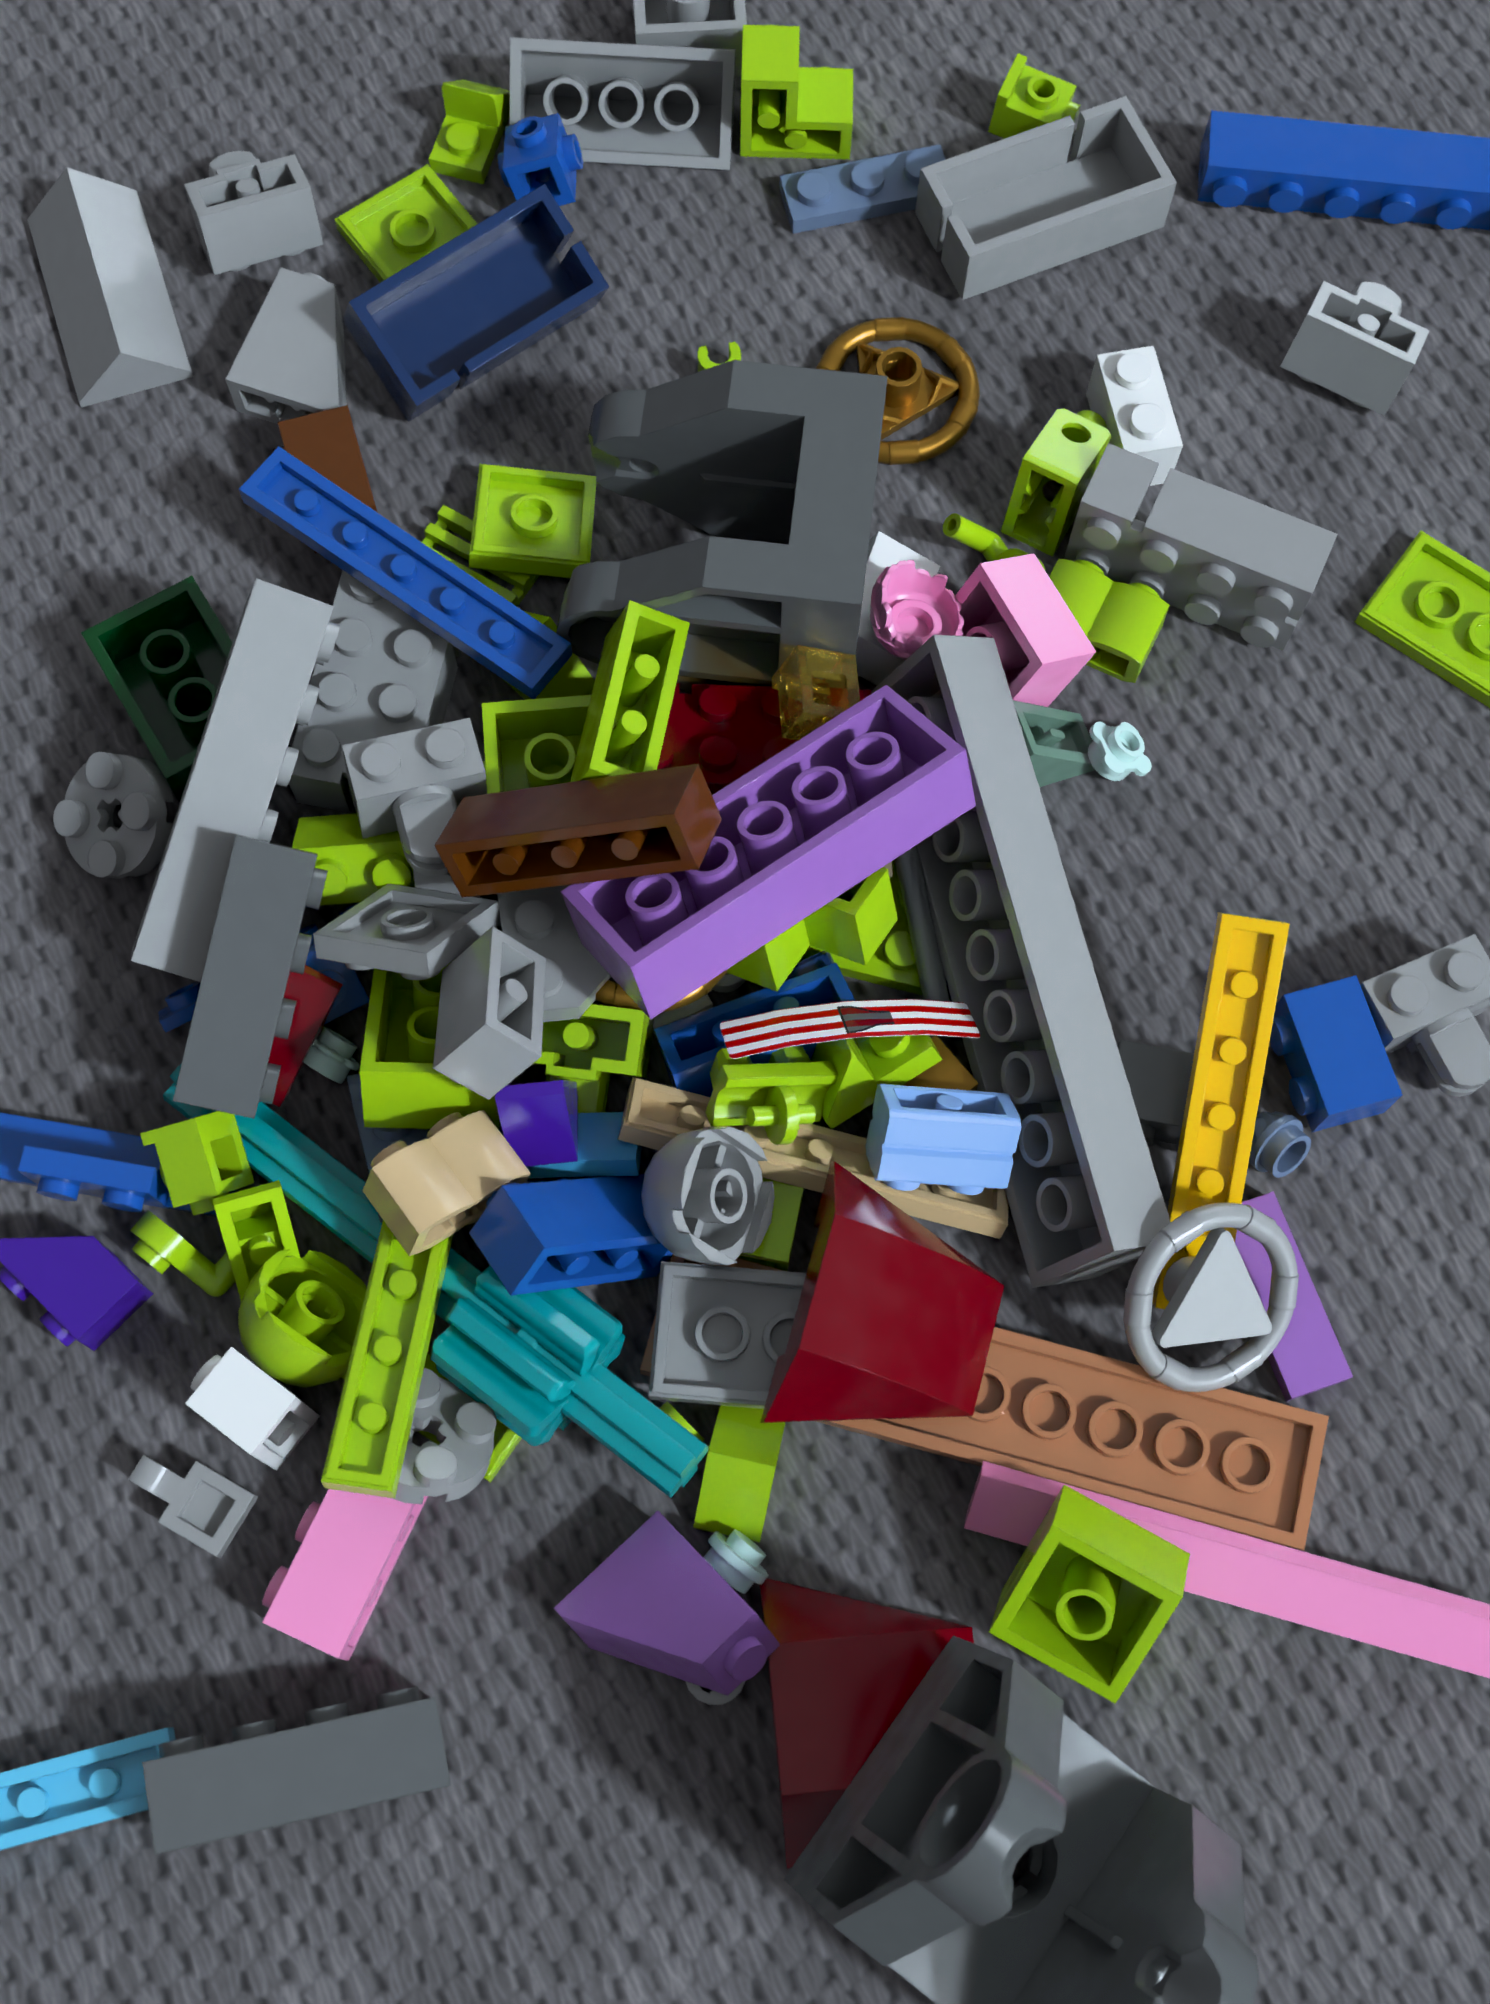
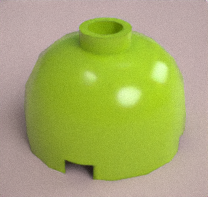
M290 1249L278 1251L264 1262L251 1279L244 1293L238 1311L241 1342L250 1358L266 1374L285 1384L311 1387L338 1380L348 1369L367 1287L345 1264L322 1252L309 1250L300 1259L294 1256L285 1257Z

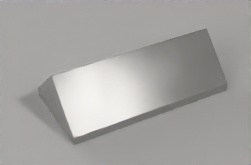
M510 37V125H514L521 119L530 116L541 118L559 113L567 135L575 134L578 139L583 162L730 170L735 108V50Z
M66 167L27 220L80 406H89L193 377L137 190Z

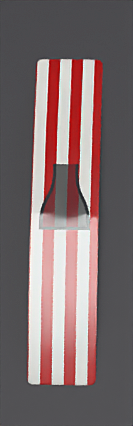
M920 999L842 1001L779 1009L724 1021L719 1025L729 1057L732 1059L791 1046L859 1037L935 1035L980 1038L981 1036L965 1003Z

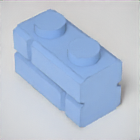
M891 1084L877 1085L872 1110L873 1119L870 1120L865 1145L866 1156L875 1180L882 1181L887 1186L902 1191L915 1190L920 1186V1183L946 1185L951 1190L965 1195L980 1194L984 1188L1005 1189L1008 1187L1013 1166L1012 1155L1016 1153L1021 1131V1118L1008 1093Z

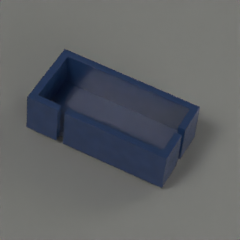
M545 184L348 302L343 323L408 422L450 397L457 385L460 389H463L594 308L608 290L609 285L581 241L570 247L561 264L555 256L562 251L574 229Z

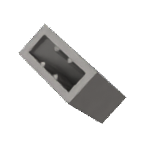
M280 268L225 379L237 412L278 424L280 421L347 405L343 315L333 283L327 282L324 278L314 273L301 274Z

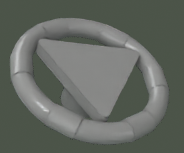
M1230 1202L1207 1204L1183 1213L1159 1230V1233L1146 1246L1132 1271L1126 1288L1123 1323L1127 1341L1134 1357L1151 1378L1177 1391H1212L1239 1382L1262 1365L1282 1339L1292 1318L1294 1308H1296L1299 1280L1294 1251L1287 1236L1276 1224V1221L1250 1205ZM1223 1228H1235L1260 1242L1265 1248L1272 1267L1267 1312L1231 1233ZM1210 1230L1195 1257H1183L1174 1262L1167 1270L1163 1280V1292L1169 1303L1151 1332L1153 1289L1162 1269L1174 1253L1181 1250L1204 1232ZM1251 1337L1249 1341L1224 1357L1220 1362L1203 1367H1188L1162 1353L1157 1346L1158 1344L1163 1348Z

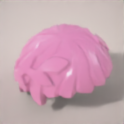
M914 560L899 561L896 565L887 566L877 578L871 594L870 621L877 640L889 653L906 660L933 635H963L964 619L960 615L962 605L955 600L953 591L945 588L948 580L946 575L938 573L931 577L927 570L919 568L916 570Z

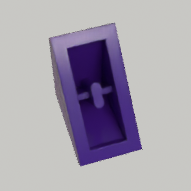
M556 1080L506 1085L495 1094L503 1136L526 1167L578 1162L577 1082Z

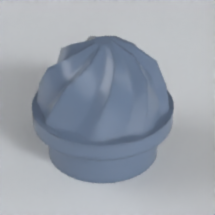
M1264 1111L1258 1114L1249 1157L1250 1164L1259 1172L1269 1171L1277 1178L1284 1177L1294 1171L1305 1159L1311 1147V1139L1303 1132L1302 1122L1295 1116L1287 1115L1283 1112L1274 1111L1269 1113Z

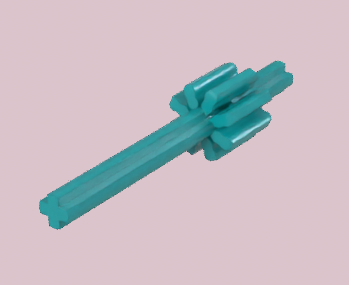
M180 1064L170 1075L174 1083L163 1094L164 1101L187 1119L217 1111L173 1101L181 1068ZM259 1102L254 1119L235 1115L250 1168L268 1183L280 1180L283 1194L373 1264L382 1222L380 1223L378 1212L363 1192L366 1181L265 1103ZM450 1248L436 1312L450 1326L434 1340L430 1356L431 1360L436 1363L438 1372L474 1401L488 1405L494 1411L499 1421L531 1446L536 1447L547 1443L557 1428L563 1431L573 1421L668 1497L672 1498L680 1486L684 1487L698 1470L697 1465L706 1455L709 1447L606 1368L621 1353L625 1340L621 1322L575 1287L510 1296L491 1265L482 1272L454 1249Z

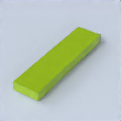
M383 1220L321 1478L324 1488L395 1499L454 1234L425 1251L409 1256Z

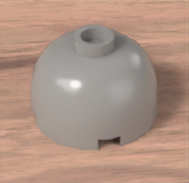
M732 1127L698 1129L677 1134L653 1155L645 1171L641 1194L643 1212L652 1235L675 1256L708 1265H731L737 1263L735 1259L741 1253H753L761 1245L771 1223L775 1197L773 1182H763L762 1171L758 1161H767L761 1146L747 1132Z

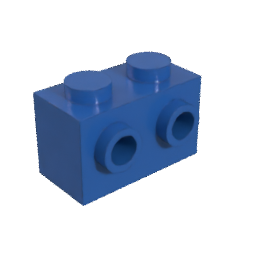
M1357 975L1284 994L1275 1007L1269 1042L1276 1055L1284 1056L1291 1075L1289 1094L1292 1104L1300 1116L1306 1115L1311 1132L1382 1114L1403 1095Z

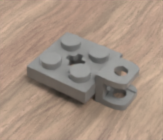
M413 870L415 888L387 884L313 933L316 958L345 963L347 968L353 970L375 968L401 973L403 978L409 980L429 979L438 975L442 968L456 959L492 926L497 928L501 925L499 904L496 900L483 899L479 896L462 898L449 873L443 876H427Z

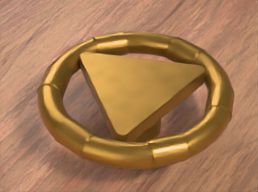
M875 318L848 329L827 346L816 369L840 371L847 357L857 350L859 373L888 376L881 440L958 394L959 390L958 401L946 424L940 430L920 440L880 441L879 463L898 465L926 461L944 453L966 435L978 411L980 397L979 381L971 357L956 339L933 325L910 318ZM910 340L923 344L937 352L938 356L955 374L957 381L922 367L921 359L908 348L893 347L882 351L868 345V343L874 341Z

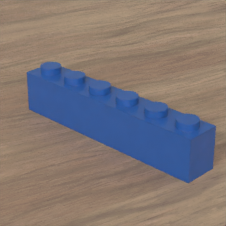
M1211 110L1200 146L1197 201L1214 202L1222 207L1244 205L1271 208L1280 213L1304 211L1324 213L1333 218H1347L1350 216L1382 219L1391 224L1415 222L1435 224L1444 229L1465 227L1490 230V138Z

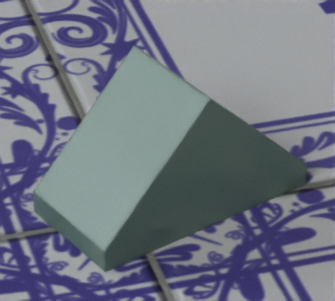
M1013 700L1039 787L1095 770L1088 757V747L1092 740L1081 714Z

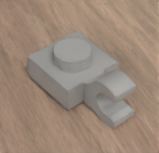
M143 1455L128 1478L131 1482L169 1503L158 1523L219 1558H222L258 1499V1496L198 1461H195L187 1476L183 1478L155 1460Z

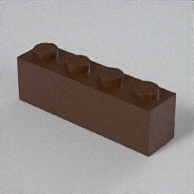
M699 764L463 797L434 846L463 898L697 870L706 855L722 818Z

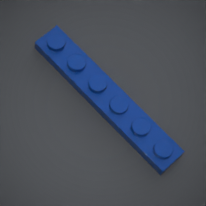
M278 446L239 488L245 504L531 699H536L572 656V647L569 641Z

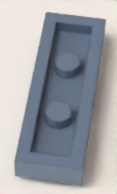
M941 145L781 175L779 177V190L792 234L916 209L920 170L923 167L945 160Z

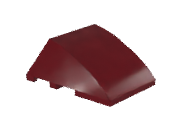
M831 1162L814 1222V1227L819 1229L785 1354L778 1356L760 1423L973 1416L1004 1285L837 1162Z
M768 1578L760 1585L763 1623L780 1643V1646L767 1657L786 1869L791 1868L952 1636L954 1635L974 1643L972 1627Z

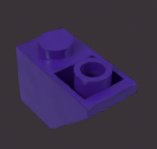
M94 1236L0 1238V1262L3 1264L0 1268V1281L22 1301H25L32 1294L48 1310L39 1320L67 1347L77 1340L95 1351L154 1294L108 1247Z

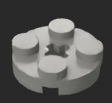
M96 752L76 772L67 788L65 799L57 804L53 815L54 827L61 836H65L66 844L72 857L88 873L97 877L115 879L127 876H141L151 871L162 859L173 823L166 822L167 809L165 801L174 802L171 787L161 770L145 758ZM121 804V809L118 816L123 822L120 828L114 827L113 812L116 805Z
M427 1368L423 1370L395 1500L404 1503L422 1504L424 1496L437 1497L447 1494L445 1502L467 1495L484 1478L494 1449V1431L496 1427L494 1411L488 1405L474 1401L452 1382L439 1378L435 1372ZM416 1431L432 1433L441 1444L437 1445L434 1442L427 1441L420 1447L412 1443L413 1434Z

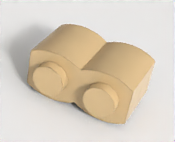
M484 1110L464 1117L460 1112L452 1113L438 1121L427 1133L428 1139L411 1145H407L405 1141H398L383 1149L372 1160L370 1164L372 1168L363 1192L409 1256L433 1247L465 1225L478 1221L486 1209L489 1197L502 1185L510 1183L523 1184L527 1182L531 1172Z

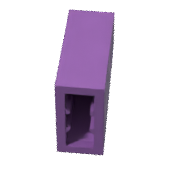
M659 1511L652 1515L554 1607L557 1613L589 1648L727 1696L743 1681L755 1676L764 1666L767 1657L780 1646V1643L756 1612Z

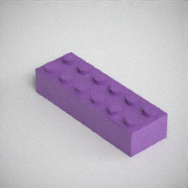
M885 685L713 794L712 797L722 820L699 869L571 884L562 890L561 894L582 945L651 1020L975 807L976 803L966 749L888 685Z

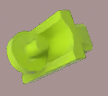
M803 1046L779 1049L772 1053L769 1063L753 1064L749 1056L732 1059L729 1057L727 1048H721L716 1054L710 1071L713 1092L705 1114L711 1127L764 1126L771 1143L775 1145L790 1144L797 1137L799 1124L820 1122L826 1091L829 1086L835 1084L838 1073L832 1061L812 1062Z

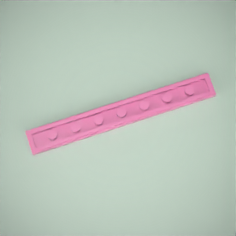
M983 1461L967 1510L964 1528L1028 1546L1064 1483ZM1065 1484L1188 1552L1190 1556L1184 1587L1185 1592L1490 1679V1604Z

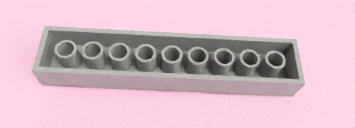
M933 635L871 692L874 693L883 686L888 685L966 749L976 806L917 844L942 967L952 1002H963L968 1006L981 1035L980 1038L962 1037L972 1075L979 1083L977 1091L1008 1093L1021 1118V1131L1016 1153L1012 1155L1013 1166L1005 1192L1032 1288L1089 1280L1139 1259L1146 1246L1159 1233V1230L1171 1222L995 640L989 637Z

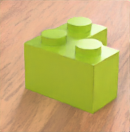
M743 25L740 156L850 159L853 127V69L799 67L800 26Z
M882 867L727 969V973L777 992L810 945L866 966L898 920L888 869Z

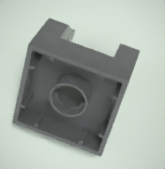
M732 360L649 389L621 390L605 395L594 404L588 438L595 465L597 483L621 496L644 500L714 536H707L623 561H595L574 568L563 595L556 631L558 635L571 643L572 653L599 664L605 637L629 600L690 623L677 679L679 693L691 694L692 684L852 690L888 376Z
M954 1635L783 1879L833 1927L884 1967L888 1965L936 2004H1253L1259 1972L1257 1955L1246 1942L1242 1845L1193 1805L1155 1788L1063 1713L1064 1700L1016 1661ZM1029 1849L1026 1870L1019 1881L1013 1884L1012 1874L1022 1854Z

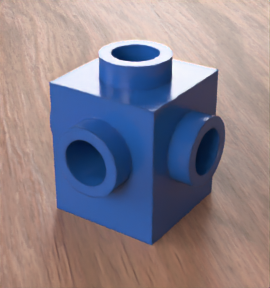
M556 113L541 118L536 116L526 117L514 125L506 126L504 152L498 153V166L505 186L507 188L511 187L516 201L545 184L557 204L561 206L575 202L577 170L583 169V157L576 135H567L560 115Z

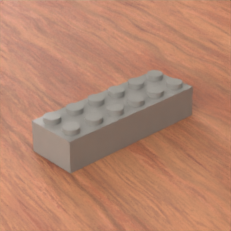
M257 578L252 584L135 938L131 961L201 982L235 836L243 835L267 842L271 840L279 814L275 810L268 809L275 784L287 787L290 782L299 754L298 749L288 746L295 724L301 726L304 724L308 725L320 689L309 684L315 663L323 665L324 662L328 663L339 633L340 625L329 622L334 606Z

